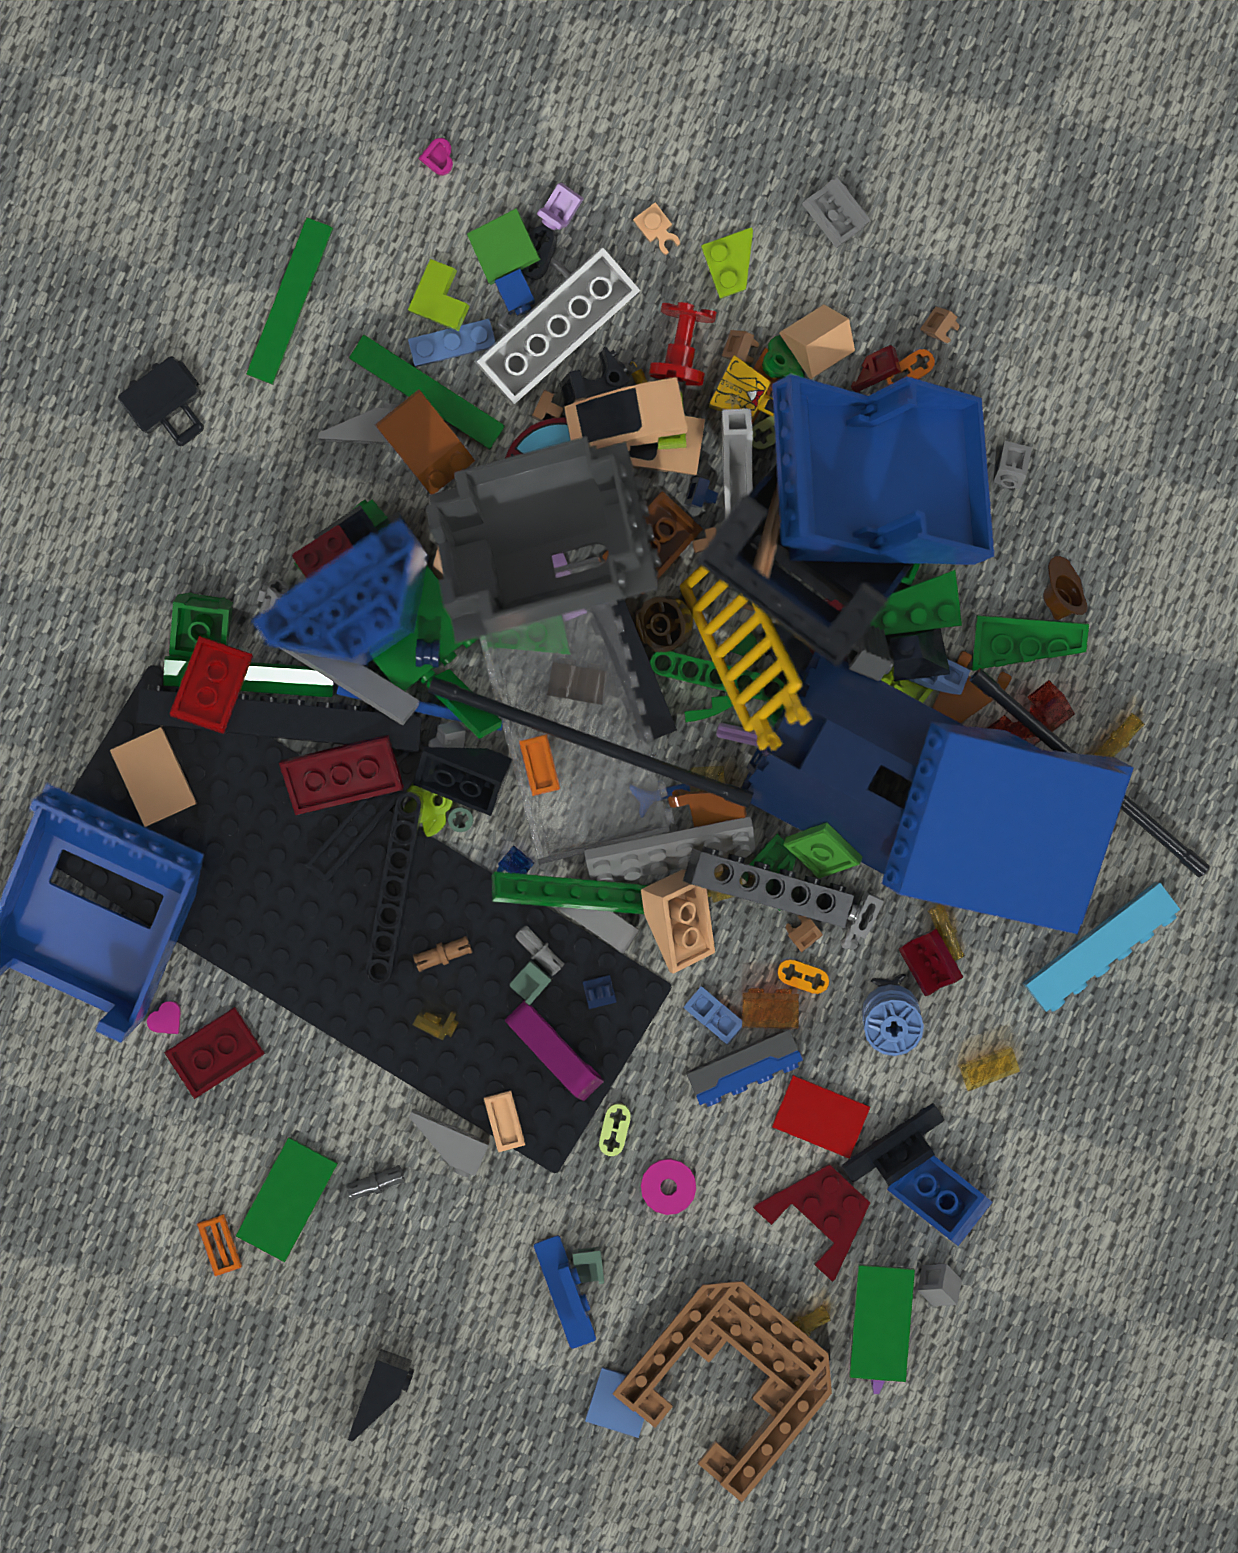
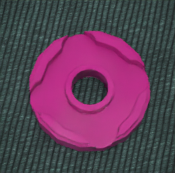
M672 1158L660 1159L651 1164L643 1174L641 1181L642 1197L647 1206L657 1213L665 1215L678 1214L685 1210L694 1200L696 1193L695 1176L691 1169L681 1161ZM666 1179H672L677 1184V1188L672 1194H665L660 1189L661 1183Z

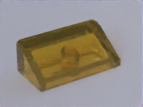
M1010 1045L958 1065L968 1092L1020 1072L1014 1051Z

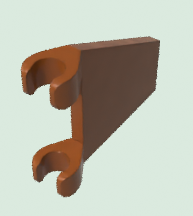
M962 651L955 663L967 668L972 655ZM1001 672L996 682L999 683L1003 690H1006L1012 677L1005 672ZM968 676L960 695L940 691L932 708L962 723L992 702L993 699L986 696L969 681L971 677Z
M676 789L672 792V796L668 797L671 807L689 804L694 828L745 818L747 815L745 807L726 801L722 797L706 791L689 792Z

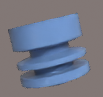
M889 984L872 991L864 1001L862 1009L864 1030L867 1041L875 1050L885 1055L897 1056L908 1053L917 1046L922 1038L924 1025L918 1000L911 991L902 986ZM896 1021V1027L890 1028L891 1022Z

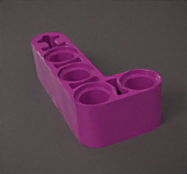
M525 1000L505 1019L513 1031L575 1097L585 1101L604 1082L602 1077L589 1064L584 1062Z

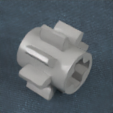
M272 580L269 584L265 582L257 598V601L263 602L262 608L264 611L274 606L276 600L287 594L289 586L281 580Z

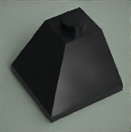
M941 628L886 635V640L890 645V658H893L891 670L894 681L950 674Z

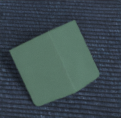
M530 960L510 983V987L530 1005L552 978Z
M601 1247L573 1250V1263L577 1268L581 1283L598 1281L599 1284H604Z

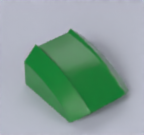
M191 592L177 594L173 601L169 656L191 658L199 636L228 646L233 602L224 597H212Z

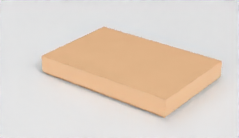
M163 727L110 750L144 827L197 804Z

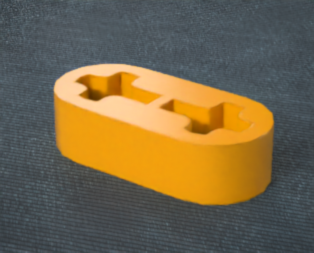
M786 959L778 966V977L787 985L814 994L823 993L829 986L828 975L825 971L794 959ZM790 964L795 965L794 970L802 973L801 978L791 976L790 980L786 979V974L782 972V969L784 967L788 968ZM819 973L821 974L820 979L824 981V984L822 986L818 985L816 989H813L812 983L804 980L805 975L815 977Z

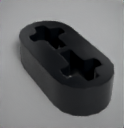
M542 225L533 229L530 234L541 259L537 261L540 267L539 269L534 268L532 272L528 266L521 270L531 280H538L545 276L557 245L555 233L549 227ZM546 233V236L549 238V242H543L541 246V243L537 240V238L544 237Z

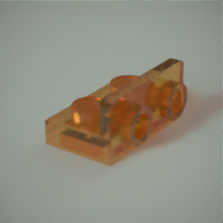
M751 988L748 989V993H742V1028H799V994H792L791 989H777L776 993H764V989Z

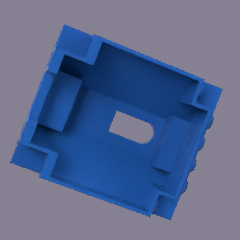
M399 519L378 535H371L276 600L274 606L252 621L267 641L265 643L267 645L293 652L367 665L369 661L410 633H415L429 555L411 529Z

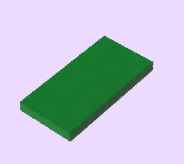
M288 1137L236 1237L285 1262L338 1162Z
M858 1264L849 1368L850 1378L906 1382L915 1276L914 1268Z

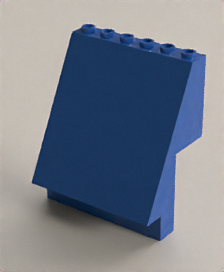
M792 374L772 384L782 546L789 547L790 560L976 565L994 557L982 398L907 376L869 396Z
M931 722L881 884L899 895L1078 934L1080 926L1083 924L1134 767L1115 757L1042 750L1006 730Z

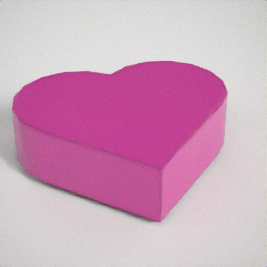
M444 138L433 140L418 158L429 169L440 176L448 175L453 168V162L450 157L451 145Z
M175 1001L164 1002L158 1011H154L148 1016L147 1026L149 1029L156 1033L179 1034L181 1019L179 1004Z

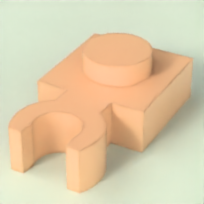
M656 202L633 219L650 243L656 238L658 239L659 249L664 255L669 254V251L664 246L667 240H672L677 247L680 245L679 238L675 234L668 233L667 230L672 227V223Z

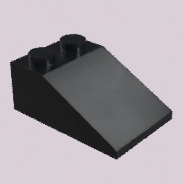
M424 747L413 785L491 816L503 791L513 759L488 748Z
M380 1349L350 1431L349 1441L353 1442L399 1398L402 1390L408 1391L414 1369L410 1368L412 1360Z

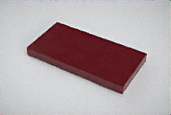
M388 735L292 757L279 762L295 815L396 792L404 788Z

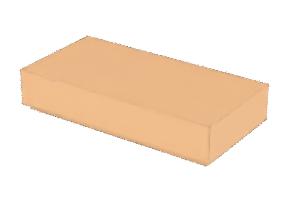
M509 1090L484 1097L498 1152L524 1146L525 1140L512 1091Z

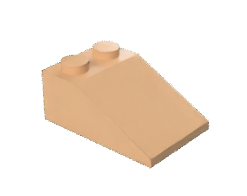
M684 869L641 889L644 915L669 972L673 974L715 953L707 889L684 882L683 879L686 872Z

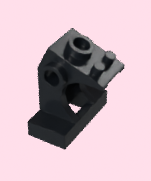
M604 347L598 353L602 365V375L596 380L584 378L581 375L580 369L568 372L559 383L565 406L596 395L621 389L630 381L628 369L622 362L616 361L614 357L617 356V353L614 350L609 351L607 347Z

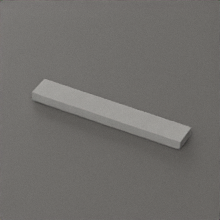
M282 649L401 725L405 724L419 706V700L362 664Z

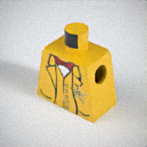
M733 356L709 403V407L721 412L722 410L751 409L752 420L757 410L773 417V398L766 395L771 382L738 357Z

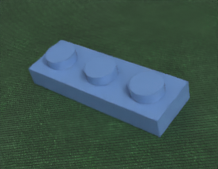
M490 319L462 325L459 332L449 328L410 338L408 341L414 365L418 367L486 350L495 343Z

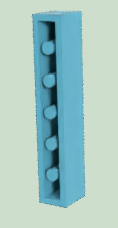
M1154 882L1024 981L1023 985L1042 1010L1046 1012L1051 1010L1053 1012L1065 1004L1064 998L1073 992L1076 995L1088 986L1086 981L1094 975L1098 978L1110 969L1108 965L1116 958L1120 961L1132 952L1131 947L1137 942L1143 944L1154 936V929L1160 925L1165 927L1177 918L1175 913L1180 908L1161 883Z

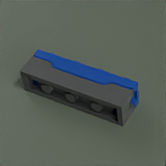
M787 1027L687 1071L686 1074L699 1104L706 1103L707 1107L721 1102V1096L731 1092L732 1095H737L748 1089L747 1085L757 1081L758 1084H762L773 1079L772 1074L777 1071L783 1070L784 1073L798 1068V1062L803 1059L790 1029Z

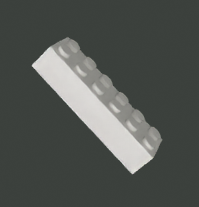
M600 248L474 362L509 402L515 404L640 290L604 248Z

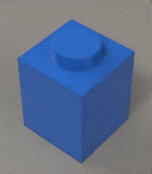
M520 269L495 280V285L510 315L516 313L517 316H521L532 310L531 305L535 304V299Z

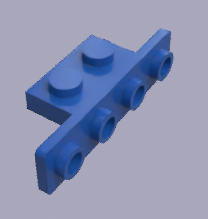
M556 1235L535 1243L534 1249L570 1348L574 1349L595 1341L596 1335L587 1311L591 1310L586 1294L581 1295L578 1288V1284H581L579 1273L576 1267L571 1268L560 1236Z

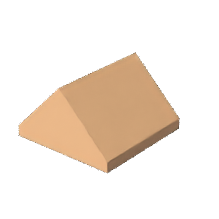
M822 305L779 333L810 380L855 351L849 318L826 305Z

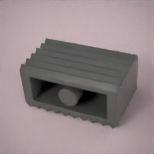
M874 625L868 626L847 654L850 670L880 681L884 674L890 672L893 666V658H890V645L886 640L884 629L880 630L879 627L875 628Z

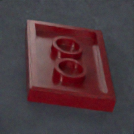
M236 1007L164 1052L194 1099L266 1054Z

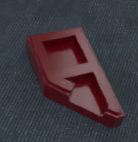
M889 345L866 356L861 366L863 369L856 382L853 381L851 388L857 393L900 373L901 368L896 349Z

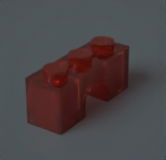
M1050 680L1027 696L1031 704L1029 712L1052 732L1075 715L1065 695ZM1005 714L988 727V729L1006 730L1034 746L1041 741L1019 721L1012 722Z

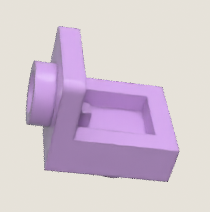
M558 183L543 208L539 209L537 215L543 218L541 221L547 227L556 230V228L560 230L567 227L584 198L563 183Z

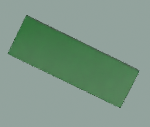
M450 669L434 676L471 691ZM433 677L427 680L426 687L428 689L430 687ZM435 695L479 739L501 728L502 720L498 716Z

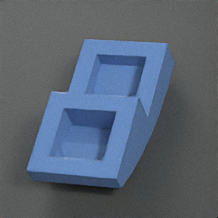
M948 660L949 675L910 679L909 681L937 691L960 695L970 670Z
M702 986L683 1007L727 1045L746 1025L743 1020Z

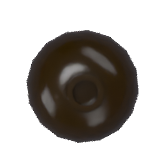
M656 596L642 604L644 606L636 616V630L640 640L654 648L652 650L656 652H669L681 647L690 638L693 630V616L689 607L681 599L674 596Z

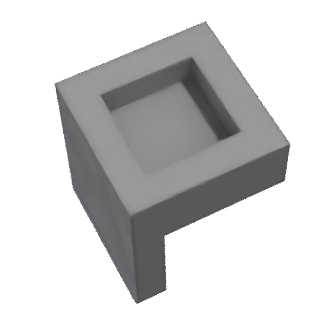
M948 1264L922 1265L917 1290L932 1306L957 1305L962 1280Z

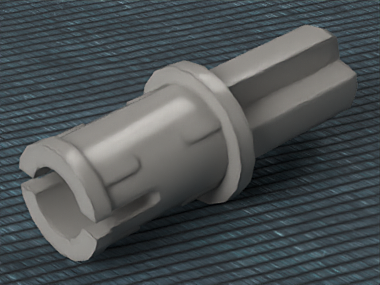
M528 926L522 927L516 933V939L532 954V960L536 959L551 976L556 974L561 969L560 967L564 966V963L547 947L549 944L547 942L543 943Z

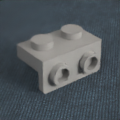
M837 177L831 179L825 187L802 203L836 248L860 232L870 222L865 210L858 205L847 187Z

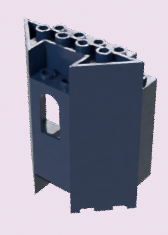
M815 651L805 671L800 669L798 673L802 686L796 691L801 705L808 710L812 719L805 725H800L799 720L789 724L785 716L786 709L784 707L772 729L780 738L782 745L775 751L771 750L770 746H767L764 750H759V747H757L747 765L749 773L741 788L754 792L750 804L801 831L827 822L863 857L861 863L884 874L904 809L867 790L880 765L911 781L914 780L931 722L964 725L882 680L877 681L850 670L849 663L845 660L836 667Z

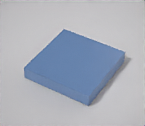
M602 1367L585 1421L639 1438L644 1419L612 1394L627 1374Z

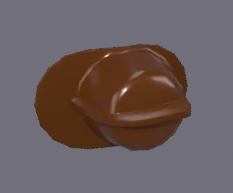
M1062 556L1053 557L1048 565L1050 582L1044 589V602L1055 620H1061L1073 613L1083 615L1087 612L1088 606L1080 577L1068 559Z

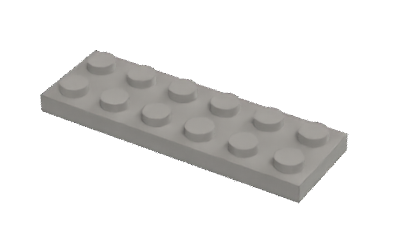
M750 816L584 850L590 880L616 882L621 880L632 881L641 876L651 874L662 875L667 871L680 868L686 869L692 848L702 851L703 846L719 850L718 856L728 858L729 853L745 858L750 854L756 853Z

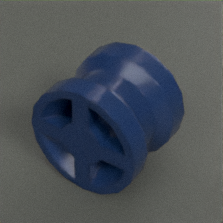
M417 639L416 667L431 665L433 668H439L440 640L434 639L432 642H425L423 639Z

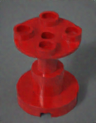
M678 302L677 305L662 303L661 312L663 314L679 318L674 344H668L665 363H651L648 375L658 380L677 377V381L684 382L685 385L703 386L705 373L692 368L696 351L695 348L691 347L695 322L714 323L717 312L708 309H700V312L695 311L694 305L684 302Z

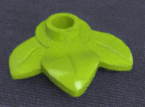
M412 784L407 789V792H415L422 797L423 812L421 823L427 837L433 836L445 826L446 812L451 809L453 801L442 797L443 802L438 806L434 801L437 794ZM413 797L404 806V810L409 813L414 812L417 808V802Z

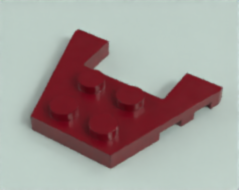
M827 1164L770 1197L759 1201L753 1208L772 1225L791 1204L794 1205L833 1242L814 1263L833 1282L867 1212L870 1201L830 1164Z

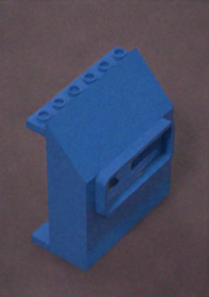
M46 783L43 792L33 799L29 810L34 811V815L0 899V976L9 968L14 969L107 1012L99 1021L95 1031L122 1043L146 1017L196 896L203 854ZM62 850L71 852L162 894L164 897L152 927H147L52 883L51 878Z

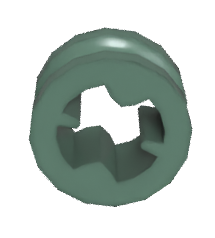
M463 807L452 810L448 817L449 826L456 832L469 830L474 821L471 811ZM457 812H463L462 815H465V813L468 815L469 820L465 822L466 827L459 828V824L457 826L454 825L453 819L457 818Z

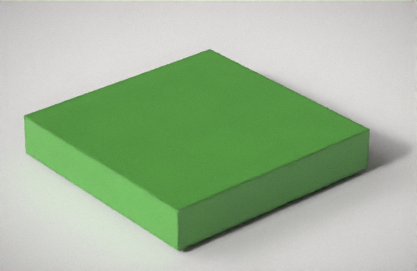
M517 208L467 233L490 285L494 284L495 280L518 269L522 270L541 260Z
M827 822L785 838L783 844L818 878L860 865L863 858Z

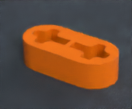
M919 349L899 361L900 373L907 369L909 372L906 375L907 377L919 380L933 369L935 359L930 351ZM916 356L928 358L929 361L926 363L927 369L924 370L922 367H918L914 371L912 370L911 366L917 362ZM894 375L885 379L887 386L893 384L891 379Z

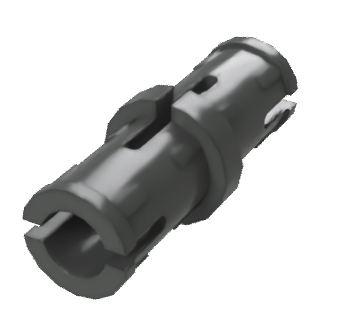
M397 1165L383 1172L376 1173L374 1171L369 1173L368 1177L347 1183L346 1187L349 1189L347 1191L350 1199L354 1201L374 1192L376 1194L382 1193V1190L404 1183L405 1178L402 1177L404 1174L400 1165Z

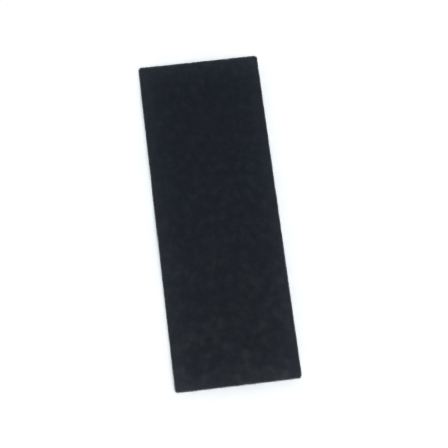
M150 665L144 672L70 793L144 827V824L110 750L160 728L158 726L139 725L136 723L140 689L147 690L148 685L163 686L164 671L154 665ZM164 686V691L176 692V688L179 687ZM163 727L197 804L144 828L203 854L196 896L177 942L493 1137L484 1097L511 1090L525 1140L524 1146L513 1149L548 1171L558 1173L671 991V984L546 906L493 902L492 873L434 837H427L421 829H419L394 972L386 982L382 984L372 983L366 976V965L394 813L389 810L325 884L304 865L360 800L295 815L279 762L301 755L269 737ZM406 824L400 825L398 836L403 840H409L412 835L411 828ZM62 850L56 868L152 926L164 897L162 894L71 852ZM396 852L393 856L394 865L403 868L407 863L406 855ZM391 880L388 883V891L393 895H399L402 891L401 883L397 880ZM385 908L383 918L386 922L393 923L397 919V913L393 908ZM528 926L543 943L547 942L549 944L547 947L564 963V966L560 967L561 969L556 974L551 976L536 959L532 960V954L516 939L515 935L522 927ZM381 935L378 938V946L382 950H389L392 946V941L388 936ZM467 936L468 945L470 944L472 953L451 959L449 964L443 965V963H440L421 972L418 971L417 963H415L413 957L414 954L436 948V944L442 943L444 945ZM530 960L552 978L530 1005L573 1051L604 1080L585 1101L575 1097L505 1021L525 1000L510 987V983ZM376 963L373 966V973L376 977L383 978L387 974V969L383 964ZM610 974L616 1003L589 1009L583 981Z

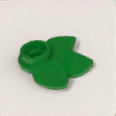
M781 335L772 338L768 343L769 352L765 354L762 362L764 372L772 378H784L790 374L805 378L801 371L803 368Z

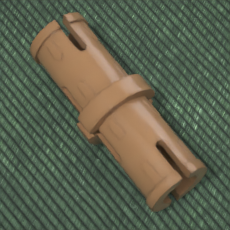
M467 936L444 945L442 943L436 944V948L414 954L413 957L415 963H417L418 971L421 972L440 963L446 965L449 964L451 959L472 953L470 944L468 945Z

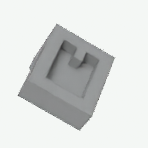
M1004 441L994 483L1001 484L1005 488L1020 489L1027 475L1032 447Z

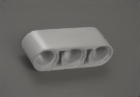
M558 907L622 953L626 951L640 931L615 912Z

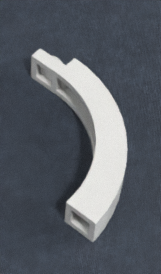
M751 409L722 410V468L725 520L744 494L748 496L753 490Z

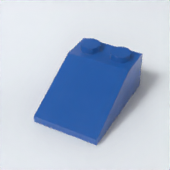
M932 1156L891 1184L887 1189L957 1246L961 1244L993 1203L935 1156Z

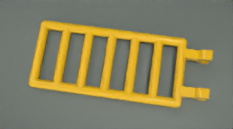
M700 565L681 583L680 591L691 611L694 622L744 730L747 732L755 730L759 750H764L767 746H770V749L775 751L782 745V742L778 735L772 731L767 717L782 704L786 709L785 716L789 724L799 720L800 725H805L812 719L808 710L801 705L796 691L802 686L801 680L771 617L754 605L755 613L718 647L713 634L744 606L748 600L739 594L717 616L707 623L702 611L729 586L719 580L697 601L692 588L709 573L708 570ZM761 623L767 636L729 670L723 657ZM772 647L778 659L739 693L734 680ZM783 670L789 683L754 715L750 716L745 704Z

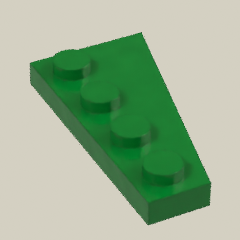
M976 615L971 671H977L979 668L1001 667L1043 658L1085 653L1087 651L1089 624Z

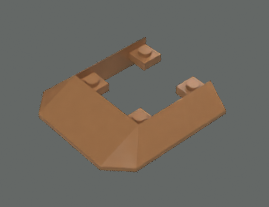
M743 1281L702 1284L612 1394L656 1428L673 1407V1404L654 1388L688 1346L707 1362H710L723 1345L729 1342L768 1375L751 1398L770 1415L736 1456L732 1455L715 1440L698 1460V1465L718 1480L720 1485L739 1501L743 1502L832 1394L828 1352Z

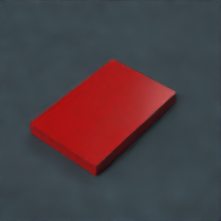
M199 636L171 708L170 716L224 734L251 664L253 654Z
M792 1075L772 1127L850 1159L871 1107Z

